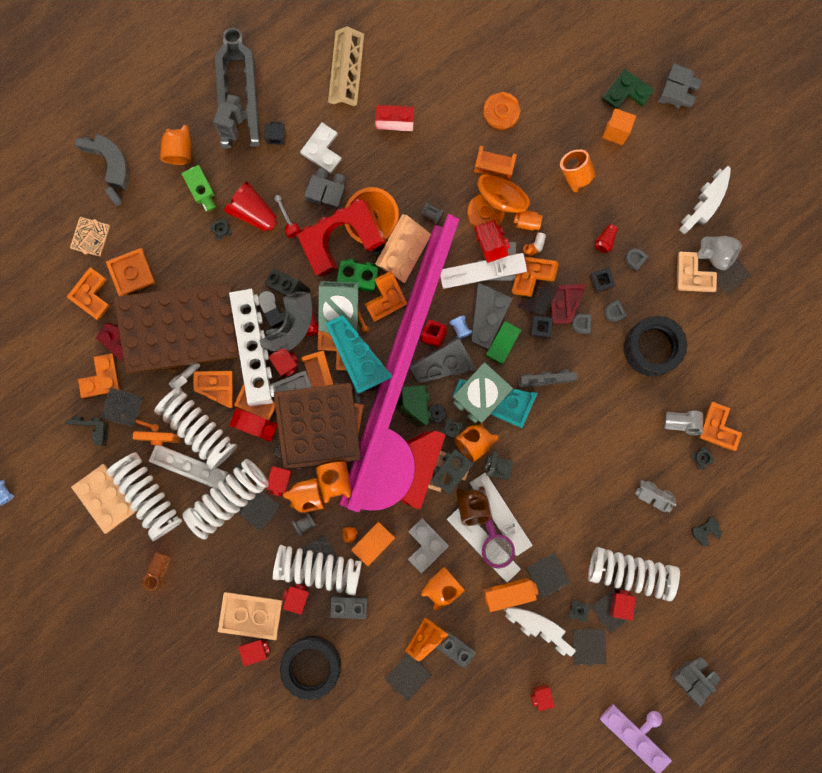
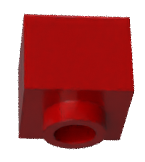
M429 319L421 334L422 342L438 348L441 347L447 335V327L442 323Z
M548 685L532 688L533 694L530 696L533 707L537 706L539 711L555 708Z

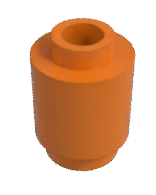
M526 210L515 213L514 223H517V228L531 231L540 229L542 215H538V212Z

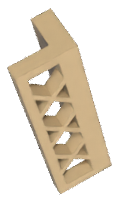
M348 26L335 31L328 102L331 104L344 102L356 106L364 34ZM352 35L357 37L356 46L352 42ZM351 52L353 53V55H354V57H355V63H354V64L352 63V61H351V59H350V53H351ZM350 70L354 76L352 82L348 77V71ZM348 88L352 94L351 99L346 97V89Z

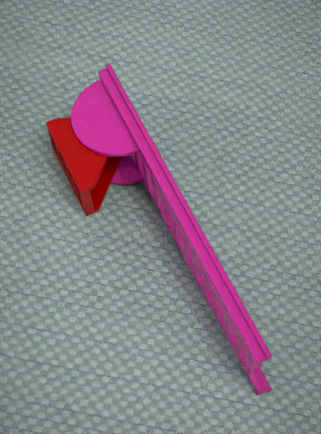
M451 214L447 215L444 227L437 225L433 227L385 367L392 375V379L379 385L359 443L361 460H354L349 472L351 496L347 498L342 494L339 505L345 506L347 509L360 512V509L381 510L396 504L398 501H402L405 505L421 510L446 434L437 431H425L405 442L400 435L388 429L459 222V219Z

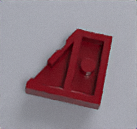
M586 284L556 286V288L552 286V295L551 291H549V296H551V318H553L552 325L572 323L586 289Z
M106 323L96 336V339L124 363L118 325Z

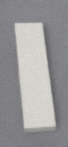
M155 445L149 459L151 463L220 490L218 482H224L228 472L218 468L211 470L206 463L161 445Z

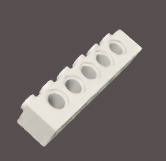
M252 289L230 292L247 403L250 407L273 403L272 397H274L275 390L274 386H270L269 379L272 378L271 368L266 365L269 355L267 348L261 347L259 341L265 337L264 330H260V324L263 321L261 312H257L256 307L260 305L258 294L254 295ZM245 308H251L249 314H242ZM248 326L255 327L252 332H245ZM251 344H257V345H258V347H257L256 350H254V351H249V350H248V348H249V346H250ZM260 362L261 366L258 369H252V364ZM257 381H264V385L261 388L254 387Z

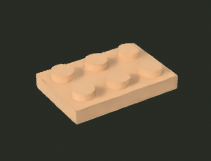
M402 214L375 264L386 272L392 271L395 279L405 283L431 234L408 215Z
M102 464L71 488L104 534H107L137 511L131 510L132 502L128 503L125 501L126 494L119 492L120 485L113 483L114 476H109L106 472L108 470L107 466Z
M224 592L218 632L277 640L283 600Z

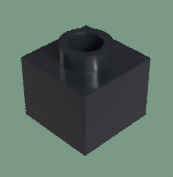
M276 121L265 124V141L267 144H286L284 124Z
M610 267L589 275L595 294L616 286ZM598 280H603L604 285H599Z
M533 316L530 337L550 339L553 318ZM540 325L543 326L544 331H538L537 327Z

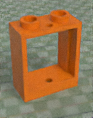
M525 578L483 589L487 609L490 612L536 601L538 589L536 583Z

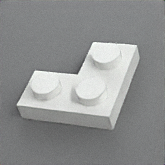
M322 122L300 151L301 155L320 168L326 169L331 175L342 161L340 156L328 149L336 138L337 132Z

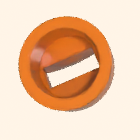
M345 527L342 529L345 543L353 542L358 538L356 528Z

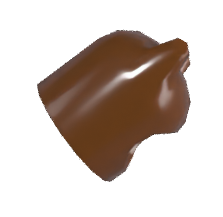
M480 486L478 490L464 491L461 488L457 489L458 509L462 525L475 526L492 520L489 499L483 486Z

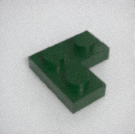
M624 69L602 100L612 108L618 109L628 96L643 107L654 92V89Z

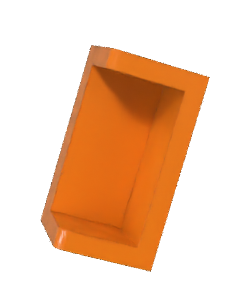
M614 109L602 138L623 145L631 133L636 116L619 109Z
M480 146L474 172L495 174L510 180L517 154H513L511 158L483 151L484 146Z
M324 351L301 357L312 387L334 385Z
M378 522L351 551L369 566L395 537Z

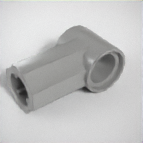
M666 411L664 429L685 431L689 435H700L703 433V413L700 411H689L687 413Z

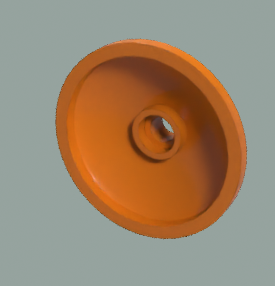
M483 174L478 179L477 185L481 195L493 208L510 213H520L528 209L530 205L529 197L512 181L495 174Z
M375 187L361 189L352 195L345 208L351 206L350 203L356 199L368 201L374 215L378 216L377 222L385 239H389L399 221V208L395 199L388 192ZM345 224L350 236L362 243L356 229L351 224Z

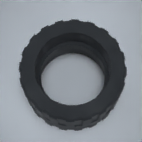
M650 316L632 327L625 337L626 340L623 346L626 361L631 365V368L639 374L651 377L660 376L678 367L684 360L688 344L686 334L676 321L665 316ZM646 330H659L668 337L671 344V355L664 363L653 364L647 361L640 353L638 346L639 337Z
M315 635L305 636L296 640L286 650L281 659L280 678L284 683V687L290 694L302 700L320 699L322 696H326L335 687L341 672V658L339 657L338 650L327 639ZM305 649L319 650L329 661V674L319 685H305L294 676L292 668L294 658Z

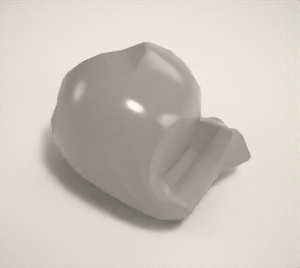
M729 236L704 237L701 239V249L697 253V257L699 259H709L717 269L727 270L737 259L742 244L738 239Z

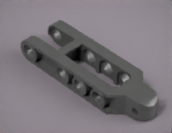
M229 28L224 32L223 46L215 54L218 107L220 101L226 102L229 94L227 64L230 61L242 60L246 66L244 73L247 81L245 91L247 93L248 105H246L247 111H241L243 119L248 121L251 138L250 147L260 146L255 59L252 51L244 45L241 32L236 28ZM220 136L222 149L232 148V139Z

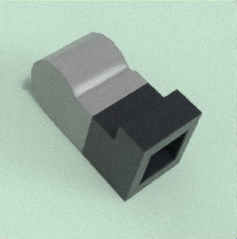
M269 291L262 292L259 295L258 301L271 328L274 329L284 323L286 313L285 311L279 312L273 293Z

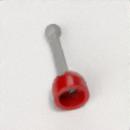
M276 195L274 200L278 202L287 222L285 233L288 238L296 237L297 234L301 233L300 227L297 223L290 221L281 202V196Z

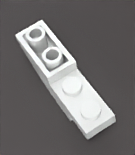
M729 166L724 170L719 169L713 176L715 180L711 184L707 182L700 190L702 194L698 198L701 201L693 208L696 212L692 216L688 214L681 221L683 226L679 230L684 235L696 222L703 226L719 207L728 187L731 170Z
M517 607L503 609L507 612L505 617L512 623L517 621L521 624L522 627L520 629L526 635L530 636L532 634L536 637L541 631L540 636L548 643L552 640L557 645L555 649L563 656L566 653L569 656L575 653L576 650L561 638L566 631L546 617Z

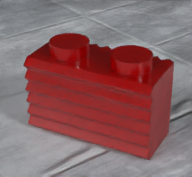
M378 104L376 106V129L413 131L414 107H399L398 105L391 107V105L380 106Z
M493 219L485 224L482 223L474 227L478 243L487 263L509 256L507 249H510L507 237H502L505 236L502 225L498 226Z

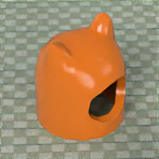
M183 125L181 129L175 130L166 129L160 143V160L173 165L189 164L191 162L192 142L188 126Z
M576 149L565 154L561 159L560 168L573 192H578L579 188L590 184L595 178V168L587 151ZM569 159H578L579 162L573 169H566V163Z
M483 422L469 426L454 438V443L460 453L472 463L485 454L499 437L497 434H490L483 427Z
M334 462L316 467L318 484L325 503L329 502L331 497L342 494L347 498L351 496L347 462Z
M318 478L298 482L293 485L291 490L283 494L284 498L291 501L290 507L300 513L325 508Z
M443 567L428 581L421 591V596H428L434 602L433 609L437 611L451 604L465 590L450 572Z

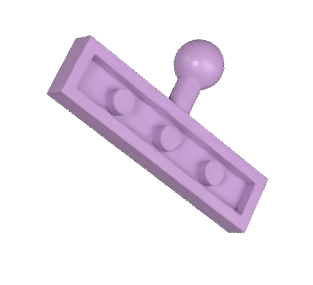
M614 704L599 717L612 732L656 773H661L672 761L646 735L652 727L661 725L662 716L659 712H649L646 717L647 721L640 729Z

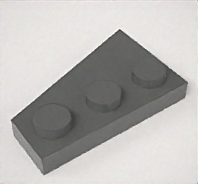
M479 282L477 285L471 343L489 350L512 298Z
M459 337L409 366L418 383L477 370Z
M571 369L561 370L559 371L560 373L552 374V372H542L541 375L524 374L517 380L518 388L575 382L578 380L577 372H571Z

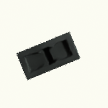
M456 449L453 452L448 451L442 459L445 463L441 468L437 466L434 469L433 478L431 479L434 484L448 495L451 494L474 464ZM453 458H459L462 461V466L459 469L452 467L451 460ZM447 473L450 476L448 484H442L439 481L440 474Z

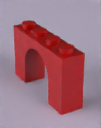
M356 199L350 203L351 206L336 210L334 215L329 218L323 217L319 219L318 224L304 227L301 230L302 232L297 234L316 276L323 277L338 269L329 250L328 242L332 231L340 225L351 224L358 232L366 250L372 251L387 243L368 201Z

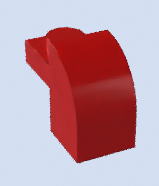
M236 408L229 426L271 442L278 424Z

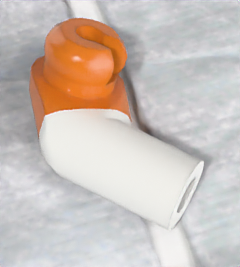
M537 233L534 243L524 245L523 252L525 255L533 256L540 253L543 249L546 234Z

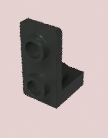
M275 268L272 269L264 282L266 286L286 296L296 291L305 293L311 291L300 280Z
M72 417V420H65V424L96 426L92 433L94 445L107 446L109 423L103 422V418H91V421H84V417Z
M493 451L492 455H488V458H486L484 470H487L486 476L509 481L513 461L498 458V451Z

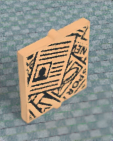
M80 217L70 248L81 251L85 255L92 254L101 257L110 225L100 223L96 219L90 220Z

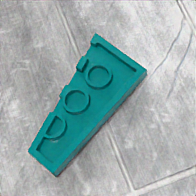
M343 315L325 323L358 394L392 379L390 372H388Z
M459 380L452 397L467 382V380ZM512 389L490 415L522 429L538 393Z

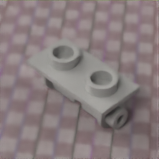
M640 481L641 489L637 488L635 492L637 498L650 504L653 498L656 499L653 506L663 512H670L673 508L672 505L676 506V498L671 492L667 490L661 491L650 481Z

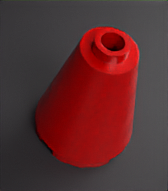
M248 181L243 183L233 195L231 203H228L223 210L227 214L265 232L268 229L272 231L278 223L276 221L277 216Z

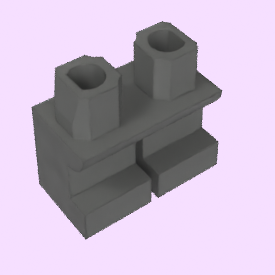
M674 63L669 70L658 102L663 104L667 102L675 105L676 108H680L681 105L692 107L696 96L687 93L688 89L698 91L702 80L693 76L694 71Z
M228 94L226 102L220 101L213 121L219 136L237 141L239 135L236 123L243 122L241 114L243 107L239 104L240 98Z
M319 168L315 176L312 175L304 194L305 201L320 206L323 204V207L336 211L340 209L342 198L345 194V176L335 174L334 180L329 181L327 180L329 171Z
M332 596L330 618L366 619L368 617L369 597L351 596L349 598V596Z
M445 628L444 631L449 635L436 648L465 669L476 654V650Z
M699 656L692 662L687 660L670 676L694 703L701 707L706 702L705 699L711 693L717 691L715 686L721 678L713 670L704 676L701 671L708 664Z

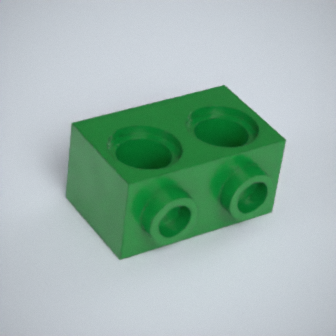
M353 259L341 260L337 282H359V290L375 293L376 283L374 279L378 278L379 267H375V264L369 262L359 264ZM347 269H351L354 271V275L346 277L344 272ZM365 273H371L373 278L366 281L362 276Z

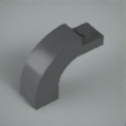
M96 134L95 141L89 137L75 139L74 145L79 151L98 154L106 158L107 172L105 182L109 187L128 190L130 181L129 164L124 154L111 140Z
M296 291L283 297L286 310L284 323L277 332L259 340L261 347L267 348L270 351H276L281 348L291 350L301 342L308 331L312 318L310 293Z

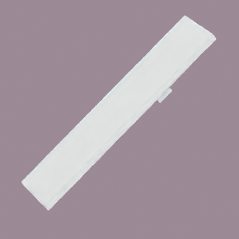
M520 253L490 263L481 261L442 269L440 276L443 289L527 272L524 254Z
M486 472L471 481L470 485L474 490H478L480 486L485 488L490 503L492 519L502 535L508 537L514 544L515 555L518 556L533 546L489 477L486 476Z
M457 509L447 520L482 556V546L486 539L489 538V535L479 525H462L459 509ZM491 540L486 546L485 555L491 563L501 565L510 559L494 540ZM514 561L505 568H493L506 582L521 570Z

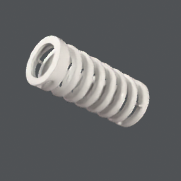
M178 387L159 402L154 412L157 415H163V421L170 423L172 430H178V436L181 438L185 437V443L192 445L194 452H200L199 458L202 460L207 459V466L214 470L235 451L237 445H231L229 443L230 438L225 437L218 445L209 450L212 444L223 434L221 429L217 430L208 440L200 444L205 436L216 427V423L211 422L202 432L194 436L196 431L209 419L208 415H203L193 426L186 429L190 422L202 411L201 408L197 407L184 420L179 422L181 417L194 406L193 400L188 401L178 412L171 415L175 408L187 398V394ZM226 446L225 450L220 453L221 449Z
M135 452L116 462L106 472L111 477L115 476L113 483L120 485L119 492L126 494V502H132L131 510L138 511L136 514L137 519L143 520V528H150L148 535L154 541L177 527L182 522V519L176 516L173 518V522L169 520L176 515V510L174 509L154 519L171 505L170 501H166L158 507L149 510L154 504L165 497L163 492L142 502L151 493L159 489L158 484H154L150 488L136 494L142 487L153 480L152 475L129 486L134 480L148 471L147 467H142L135 473L124 477L131 469L142 463L141 458ZM166 521H168V525L160 528Z
M245 459L241 463L243 470L238 467L233 470L236 478L231 474L226 475L225 478L229 486L225 482L219 481L218 488L220 491L216 488H211V496L207 494L202 496L204 504L196 501L194 508H188L183 512L186 524L198 537L207 539L209 533H214L217 527L222 526L225 520H229L232 517L233 513L240 511V507L247 505L248 500L254 499L256 493H261L264 488L269 486L265 475L253 462ZM245 473H247L256 482L257 486L252 484V482ZM238 480L248 489L249 493L244 490ZM233 490L240 495L241 499L237 498ZM227 499L233 503V506L229 504ZM219 505H220L223 509H225V513L222 512V510H221V508L219 507Z
M279 546L273 570L274 580L285 579L286 582H291L294 578L296 584H301L305 578L306 586H312L315 581L316 588L320 589L325 583L328 591L332 590L336 583L338 593L343 592L347 583L345 593L355 596L362 561H355L357 568L353 570L354 560L349 559L343 574L344 558L338 557L332 574L333 555L329 554L327 556L322 571L323 554L319 552L311 572L313 558L311 550L307 551L301 569L303 550L301 548L297 549L291 567L292 547L288 546L286 549V546Z
M600 547L595 548L588 572V580L590 582L599 583L602 572L606 571L604 584L609 586L612 581L614 566L618 561L614 586L615 588H620L624 577V569L628 563V572L624 583L626 591L632 588L635 569L638 566L639 572L634 586L635 593L642 591L645 572L648 569L649 574L644 589L645 595L650 596L652 594L655 575L659 571L654 592L655 597L658 599L662 597L663 600L670 602L674 599L680 580V570L678 567L672 565L664 567L660 562L655 564L651 560L644 562L640 557L634 559L631 555L624 557L620 552L613 554L611 550H605ZM608 559V567L606 570V568H603L606 560ZM665 581H667L665 594H663L665 588Z

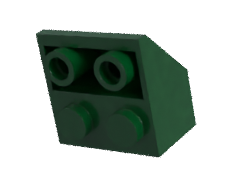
M425 385L402 387L397 401V411L418 428L428 425L429 421H431L430 409H427L429 392L425 390Z

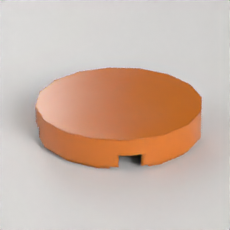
M506 92L491 95L486 100L483 108L486 122L492 128L498 130L514 126L521 112L518 100L512 94Z
M481 194L474 197L467 208V217L474 227L482 223L485 224L493 219L499 226L505 215V212L493 208Z

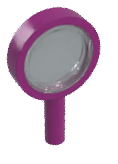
M490 520L485 523L489 538L486 539L482 546V556L489 566L497 569L505 568L512 563L515 557V547L508 537L497 535L493 522Z

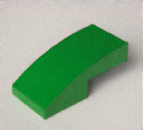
M505 321L489 348L486 357L502 365L521 329Z

